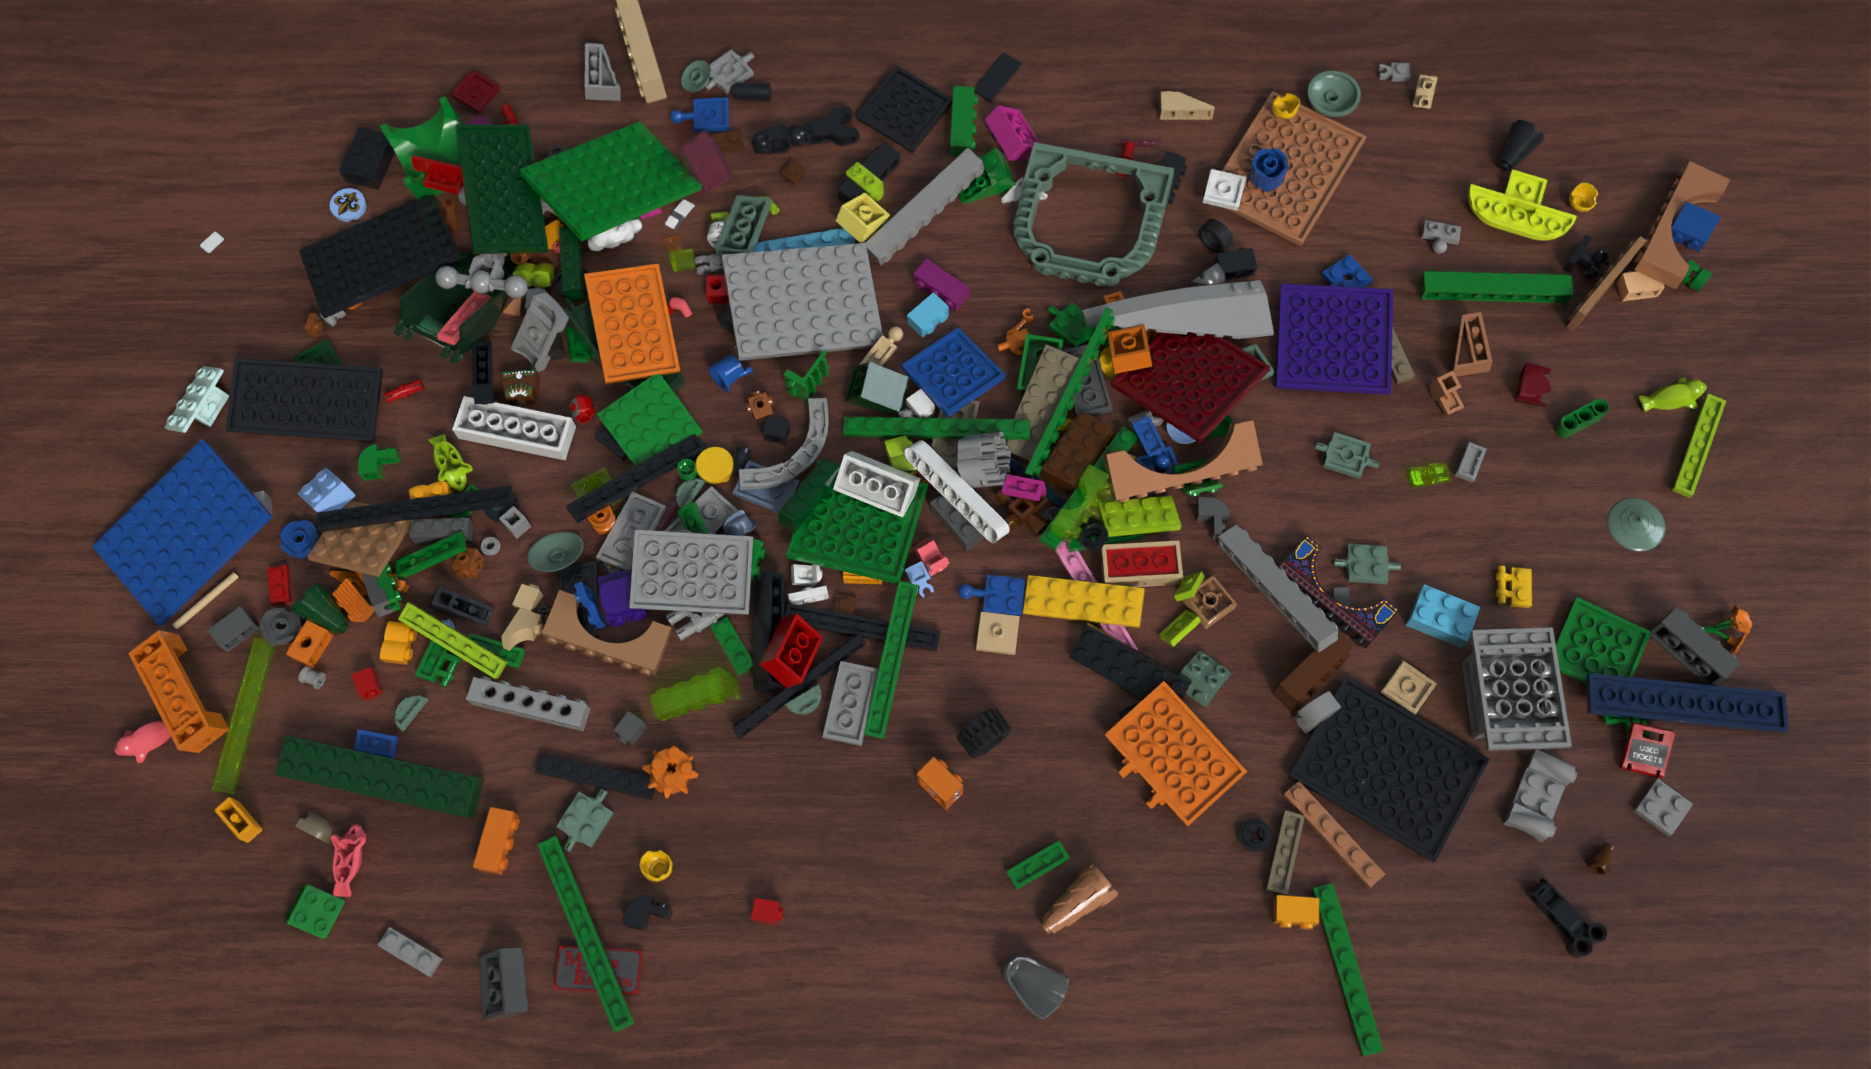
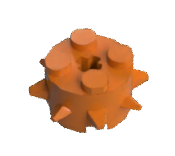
M674 745L670 749L660 752L653 750L654 759L652 764L645 765L642 769L650 774V783L647 787H654L658 792H663L665 798H669L671 793L676 794L681 791L687 794L688 781L698 777V773L692 770L691 760L693 756H687Z

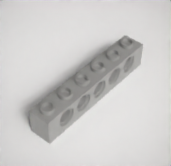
M481 676V678L473 677L466 700L471 705L579 731H584L591 710L586 702L581 699L571 701L567 700L566 696L560 694L551 696L543 690L534 692L522 685H518L517 688L511 686L506 681L493 682L491 678ZM491 690H496L492 697H488V693ZM514 694L513 700L507 702V697ZM528 699H533V703L530 706H525ZM552 703V707L544 711L545 705ZM571 708L568 715H562L564 709Z

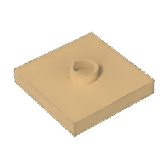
M981 612L976 651L1015 655L1020 616Z
M1403 660L1380 693L1415 715L1437 683Z

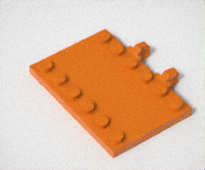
M1165 681L1104 735L1125 758L1122 761L1125 766L1118 772L1122 779L1131 771L1135 774L1139 773L1152 787L1151 792L1154 794L1145 804L1152 809L1157 803L1161 806L1166 803L1187 827L1247 773L1246 769Z

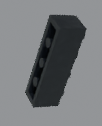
M883 142L874 149L869 158L863 160L861 165L883 182L901 163L900 153ZM850 178L845 182L843 181L838 187L839 199L844 203L866 193L864 189Z
M491 341L472 342L474 404H494L493 351Z

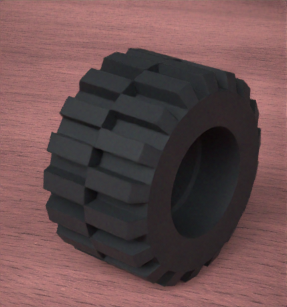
M993 708L981 713L967 723L957 735V740L971 758H977L1000 744L1009 735L1012 728L999 710Z

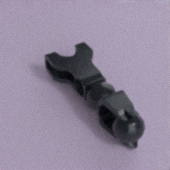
M839 107L832 109L825 118L803 123L804 127L793 125L787 129V126L784 124H778L766 128L764 131L757 132L753 135L752 146L757 154H783L791 149V145L800 147L806 142L808 145L833 142L838 146H847L857 143L860 135L856 128H845L842 126L851 121L853 113L850 107Z

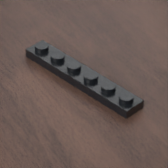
M545 753L540 754L535 770L537 774L652 800L655 791L654 787H647L650 783V777Z

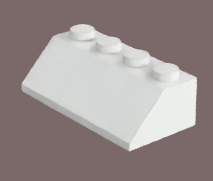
M850 451L844 454L833 490L904 517L916 494L921 478Z

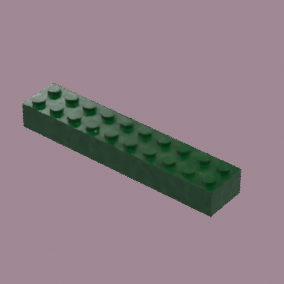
M287 735L284 738L275 772L276 776L466 818H475L485 780L484 777Z

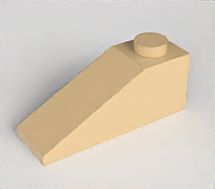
M1166 91L1160 94V120H1212L1215 109L1212 105L1180 92Z

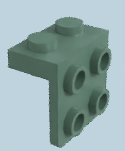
M1198 651L1180 674L1192 680L1186 694L1206 708L1217 691L1229 678L1231 672L1213 660L1209 655Z

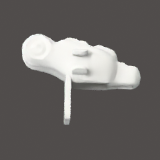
M639 219L630 220L593 236L588 240V248L591 251L598 252L603 248H614L621 243H627L633 239L635 233L641 230L642 223Z

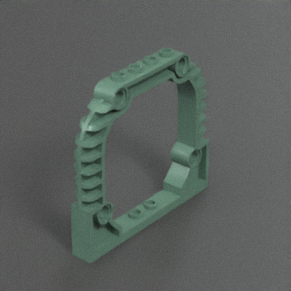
M1034 142L1014 219L1013 229L1017 245L1024 255L1032 261L1033 269L1041 272L1043 275H1056L1062 279H1076L1081 283L1091 282L1097 286H1115L1119 283L1120 278L1131 276V274L1141 270L1150 261L1156 248L1163 216L1165 215L1174 179V168ZM1068 163L1088 167L1092 170L1100 169L1108 173L1116 172L1136 176V184L1141 189L1140 207L1145 213L1138 240L1133 250L1124 258L1108 257L1097 263L1054 254L1053 249L1049 245L1036 242L1032 228L1042 192L1049 191L1052 188L1053 178L1066 170ZM1151 198V199H1153V200H1152V201H1146L1145 199ZM1039 258L1044 259L1043 262H1038L1036 260ZM1110 272L1115 273L1114 276H1108L1107 274Z

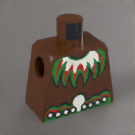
M536 369L501 372L505 398L510 406L527 409V405L536 404L540 385V376Z

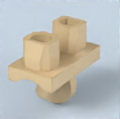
M1419 74L1413 107L1431 109L1437 76Z

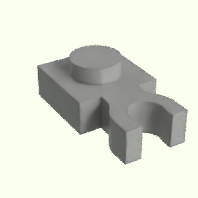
M1391 63L1390 67L1387 65H1379L1378 72H1385L1380 73L1379 80L1391 78V82H1409L1410 80L1409 63Z

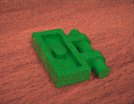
M431 640L415 676L435 683L439 676L442 678L439 685L447 688L449 682L454 678L453 673L457 665H460L462 659L455 654H449V650ZM445 661H449L450 663L446 671L441 670Z

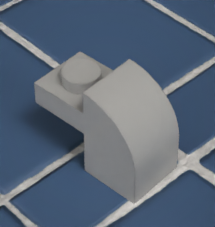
M1328 691L1303 707L1294 719L1304 733L1307 734L1320 722L1332 716L1341 706Z

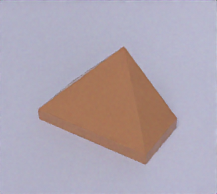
M526 294L522 298L516 299L508 296L503 314L521 317L526 302Z

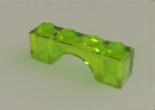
M1089 464L1078 485V488L1084 495V503L1076 509H1061L1052 523L1050 532L1071 543L1073 538L1077 539L1082 531V528H1080L1082 523L1088 522L1092 514L1090 510L1092 507H1097L1101 500L1099 498L1101 492L1105 493L1110 485L1108 483L1109 474Z

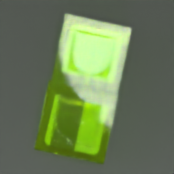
M1433 463L1427 467H1410L1406 470L1411 488L1432 486L1451 481L1447 463Z

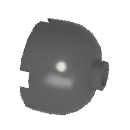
M1216 263L1188 283L1190 287L1224 284L1225 273L1221 266Z

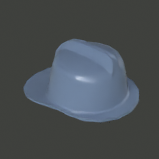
M738 510L725 520L723 526L724 535L745 536L757 526L758 522L755 519H749L743 510Z

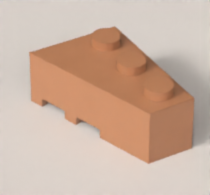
M1482 313L1462 315L1453 372L1456 377L1489 372L1492 366V357Z

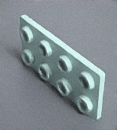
M206 366L200 368L196 372L194 381L186 388L184 397L178 401L174 413L168 417L164 428L185 433L194 419L207 427H211L229 398L228 394L215 386L224 370Z

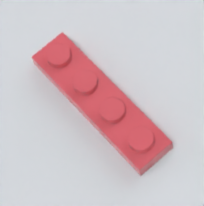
M474 291L438 332V340L455 345L491 303V296Z

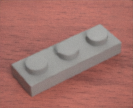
M391 927L388 928L378 944L379 947L429 977L433 975L442 961L441 957Z

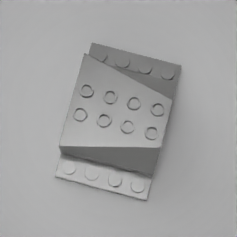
M1553 628L1472 630L1470 637L1473 652L1462 662L1472 740L1485 738L1487 751L1570 748L1572 744Z

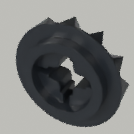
M1091 523L1079 530L1077 539L1080 546L1085 547L1086 550L1090 548L1096 550L1097 547L1103 548L1104 543L1108 542L1109 535L1103 525ZM1092 533L1095 535L1094 541L1091 540Z
M1250 819L1244 822L1238 833L1240 844L1246 850L1253 852L1266 849L1272 838L1268 825L1258 819ZM1257 829H1259L1258 837L1260 838V840L1255 839L1251 843L1250 841L1252 836L1249 834V832L1254 833L1255 831H1257Z

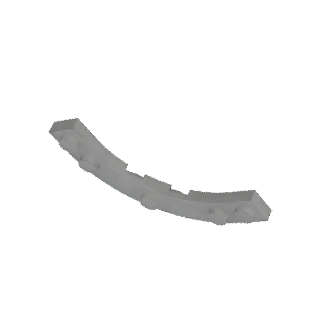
M827 398L808 399V435L803 446L800 447L791 459L783 464L780 463L767 468L739 469L740 490L776 487L794 480L812 466L823 449L828 433Z

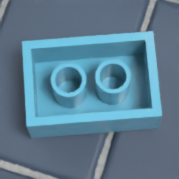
M1424 584L1417 593L1406 626L1462 648L1469 640L1470 632L1473 629L1480 607Z

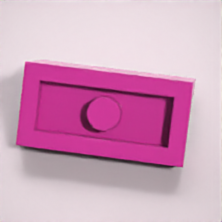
M1008 474L1002 488L1003 495L1039 501L1041 496L1045 497L1047 494L1044 481Z

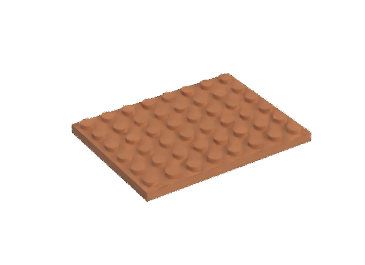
M1272 91L1222 172L1246 177L1238 211L1227 210L1302 247L1367 136L1301 104L1294 117L1279 119L1273 114L1271 104L1277 96L1280 98L1284 96ZM1264 148L1266 150H1271L1272 148L1279 149L1288 159V170L1284 182L1271 192H1266L1256 187L1249 179L1253 157L1259 150Z

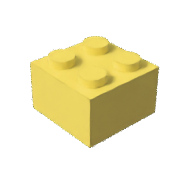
M863 193L841 206L836 222L857 241L863 243L888 222L890 214L866 193Z

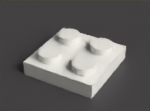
M1211 169L1203 203L1238 211L1246 177Z

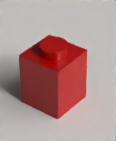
M369 667L352 674L358 696L363 700L376 699L378 695L383 693L378 674L373 668Z
M755 898L751 920L753 922L778 926V921H782L784 908H781L780 902Z

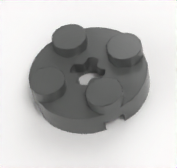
M273 608L263 615L259 624V632L263 639L271 646L287 645L296 639L301 627V621L292 611L290 613L285 611V608ZM278 623H280L281 626L285 625L283 629L276 628Z

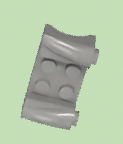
M547 292L539 293L533 297L511 347L512 351L525 356L531 363L532 370L536 369L537 372L545 370L551 358L548 355L557 333L564 330L569 319L558 302Z
M1538 749L1531 752L1503 824L1525 831L1540 842L1545 841L1548 837L1552 838L1556 831V826H1554L1552 819L1565 786L1573 783L1577 777L1576 767Z

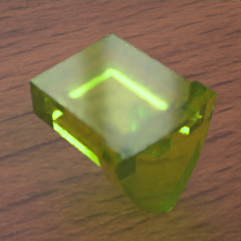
M693 249L676 252L669 251L674 272L696 268Z

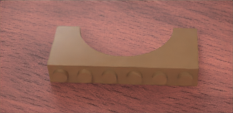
M559 590L542 631L546 642L554 645L557 643L563 644L566 649L572 651L576 649L581 650L583 654L589 657H594V655L602 657V660L607 663H613V661L620 663V666L625 669H638L643 675H656L672 633L671 627L652 621L648 630L635 640L625 643L604 642L590 635L580 624L577 615L579 602L575 595Z

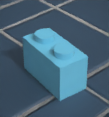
M933 292L907 315V324L923 338L926 334L932 333L935 326L940 322L943 323L948 318L949 306Z

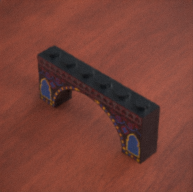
M1306 535L1278 568L1281 567L1287 577L1297 583L1299 590L1303 594H1307L1311 598L1312 603L1317 608H1321L1325 617L1329 621H1333L1342 633L1348 634L1358 646H1363L1366 649L1398 613L1399 609L1385 598L1368 607H1351L1330 597L1320 585L1315 572L1316 557L1322 547Z

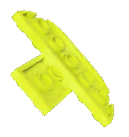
M1517 170L1511 171L1504 194L1473 184L1470 185L1468 190L1469 205L1482 222L1494 228L1530 239H1556L1569 231L1577 218L1576 215L1542 206L1541 201L1547 179Z

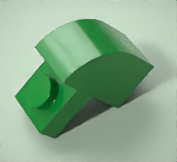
M377 444L371 445L359 457L358 474L364 481L383 479V465L400 463L401 455L396 448L388 447L381 450Z

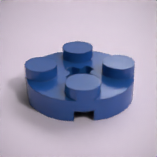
M307 520L293 521L283 528L280 534V545L288 555L304 559L321 536L311 522ZM304 535L303 541L296 543L298 541L296 538Z

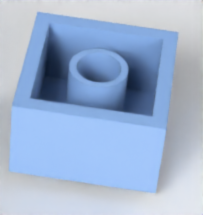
M327 468L318 472L316 477L304 485L297 493L317 513L342 509L356 496Z

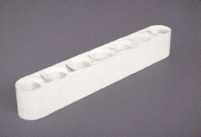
M920 440L905 449L904 454L908 462L989 542L994 543L1009 533L1007 522L926 442Z

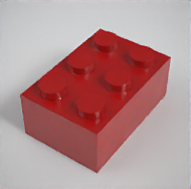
M797 613L781 618L759 664L786 688L801 684L823 636Z

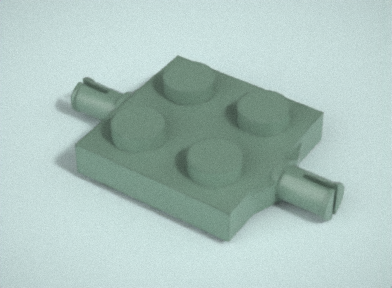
M1334 432L1332 440L1328 445L1318 441L1316 443L1315 449L1326 452L1323 468L1360 479L1366 465L1378 469L1380 461L1369 458L1371 443Z
M1348 544L1346 559L1334 558L1333 561L1334 566L1345 567L1348 582L1387 584L1388 571L1401 570V562H1389L1387 546Z
M601 788L595 799L578 792L556 826L569 837L563 847L565 850L570 852L576 842L584 843L590 848L593 847L614 814L601 803L608 794L607 791Z

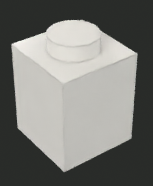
M922 389L906 399L907 408L915 413L916 418H932L934 415L935 405Z

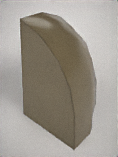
M309 812L305 820L301 818L295 825V827L328 844L331 841L332 828L330 823L314 812Z

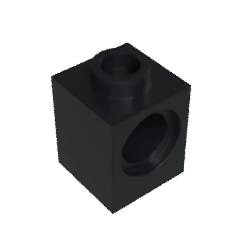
M767 416L766 422H763L761 426L764 440L786 445L791 430L790 422Z

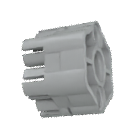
M1003 432L967 435L958 440V472L971 488L1004 484L1007 477L1006 473L1010 472L1008 464H1010L1011 460L1006 457H1011V452L1006 445L1005 437H1002L1004 436Z

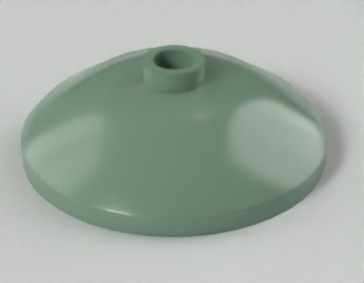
M1325 71L1311 80L1307 96L1311 106L1319 113L1329 117H1342L1356 109L1361 98V91L1357 82L1348 74L1340 71Z

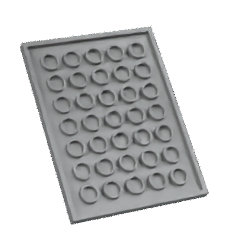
M866 243L727 254L721 257L738 361L822 353L823 350L832 352L872 348L883 335Z

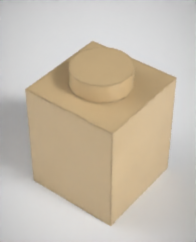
M521 584L512 605L517 611L522 608L536 613L544 595L536 585L529 584L527 586Z

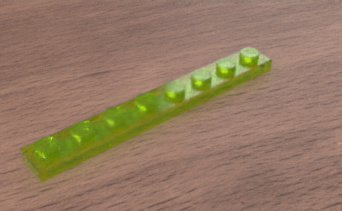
M254 638L212 787V791L216 793L235 794L275 646L269 645L262 638Z

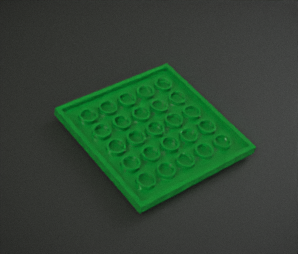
M833 463V464L837 465V466L839 467V469H840L841 464ZM919 482L916 494L904 517L855 499L832 488L796 533H793L786 557L898 584L909 554L927 494L928 484Z

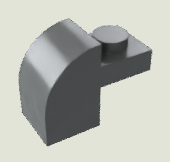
M1198 497L1196 503V522H1212V540H1218V536L1225 532V523H1227L1230 516L1229 510L1219 499Z

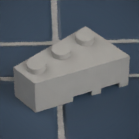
M585 43V99L621 101L620 86L616 81L603 44Z

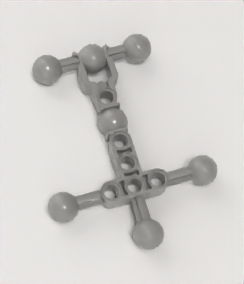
M462 187L458 199L462 205L466 206L464 187ZM541 198L543 214L545 211H553ZM507 253L480 254V256L474 257L469 269L470 275L458 274L456 269L451 266H442L435 275L436 283L445 289L453 288L457 284L465 285L466 289L472 288L480 294L497 289L504 290L509 297L515 299L522 298L528 291L527 281L521 276L514 275L510 276L507 280H501L504 275L502 266ZM493 267L491 274L486 272L489 268Z

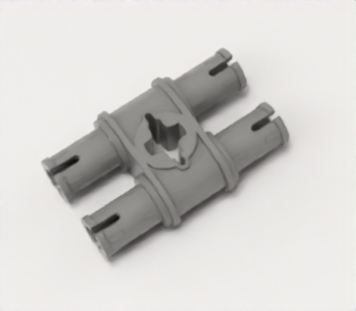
M672 611L666 614V617L671 625H674L686 616L690 617L689 623L675 630L680 640L683 641V639L695 632L701 633V630L716 623L717 619L725 614L702 613V617H700L696 612Z

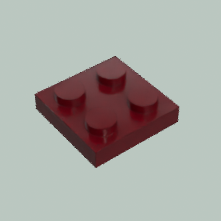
M472 69L451 92V96L475 112L480 113L501 89L498 84Z

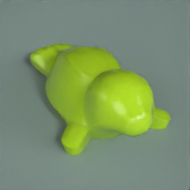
M1680 378L1678 383L1661 387L1650 396L1640 395L1638 398L1640 403H1642L1644 412L1652 408L1671 410L1683 406L1694 410L1698 408L1695 400L1702 396L1707 386L1698 379L1687 381L1686 378Z
M445 434L428 439L435 446L433 457L440 472L437 478L438 481L446 480L452 490H464L467 483L466 473L473 470L472 466L463 462L456 448L446 441Z

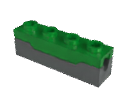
M387 563L379 577L361 573L372 607L378 618L401 609L399 601L402 598L398 589H394V587H397L394 577L389 575L392 573L389 563Z

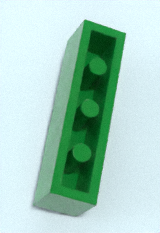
M953 87L950 156H959L967 148L971 151L972 149L975 150L976 139H972V134L976 135V124H973V120H977V109H974V105H977L978 94H974V87Z

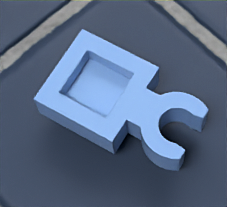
M922 561L905 569L911 584L919 586V595L922 598L925 597L923 593L924 588H928L931 594L934 592L933 587L926 582L931 578Z

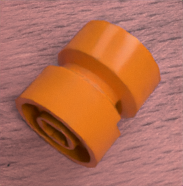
M610 506L588 517L594 530L601 535H608L617 520Z

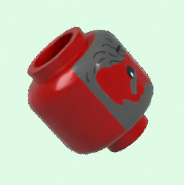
M577 394L569 401L568 406L573 420L579 423H586L592 419L595 409L590 397Z

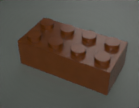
M1080 410L1041 468L1043 480L1073 494L1114 437L1113 426Z
M1338 635V640L1318 653L1314 650L1280 683L1273 695L1290 712L1295 707L1299 709L1308 697L1312 696L1323 682L1325 683L1351 656L1348 652L1352 647Z

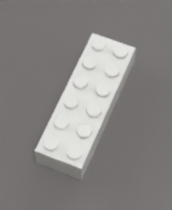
M464 396L452 430L458 439L566 460L576 426L570 417L496 402L486 405L474 404V398Z

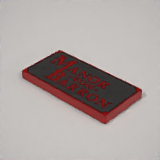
M559 946L554 989L597 992L579 947ZM604 949L622 993L638 994L643 951Z

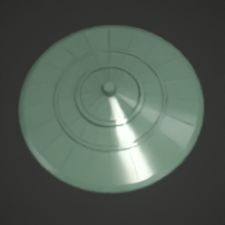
M1622 499L1615 503L1608 513L1607 525L1610 534L1617 543L1629 550H1651L1660 544L1665 535V522L1662 514L1654 505L1643 499Z
M565 531L546 535L535 542L530 548L527 561L537 571L552 572L561 570L574 563L580 557L584 548L583 540L577 534Z

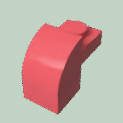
M928 537L912 546L919 561L923 562L930 576L948 567L949 561L947 557L940 553L933 539Z

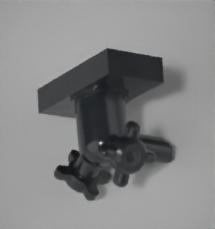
M1585 235L1563 270L1569 273L1576 263H1580L1589 268V271H1584V275H1588L1589 279L1602 276V272H1598L1597 267L1602 262L1605 265H1609L1608 252L1598 249L1592 254L1587 251L1586 247L1592 240V237Z

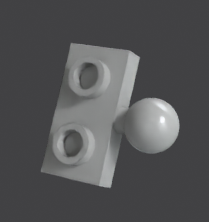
M1425 220L1422 238L1435 241L1432 245L1433 251L1437 254H1442L1447 249V243L1458 245L1461 227Z

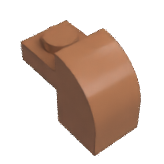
M1453 371L1436 378L1430 384L1432 398L1434 401H1438L1445 416L1464 408L1456 390L1461 388V385Z

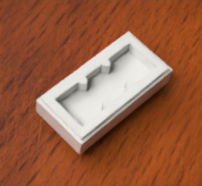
M826 586L818 588L807 587L800 592L788 594L790 604L796 605L808 604L829 598Z

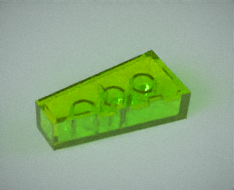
M721 668L712 669L706 675L693 676L692 680L687 682H677L671 688L658 689L656 693L650 695L655 718L662 721L688 714L689 709L692 711L706 709V704L720 705L724 704L727 698L734 697L735 700L742 698L736 676Z

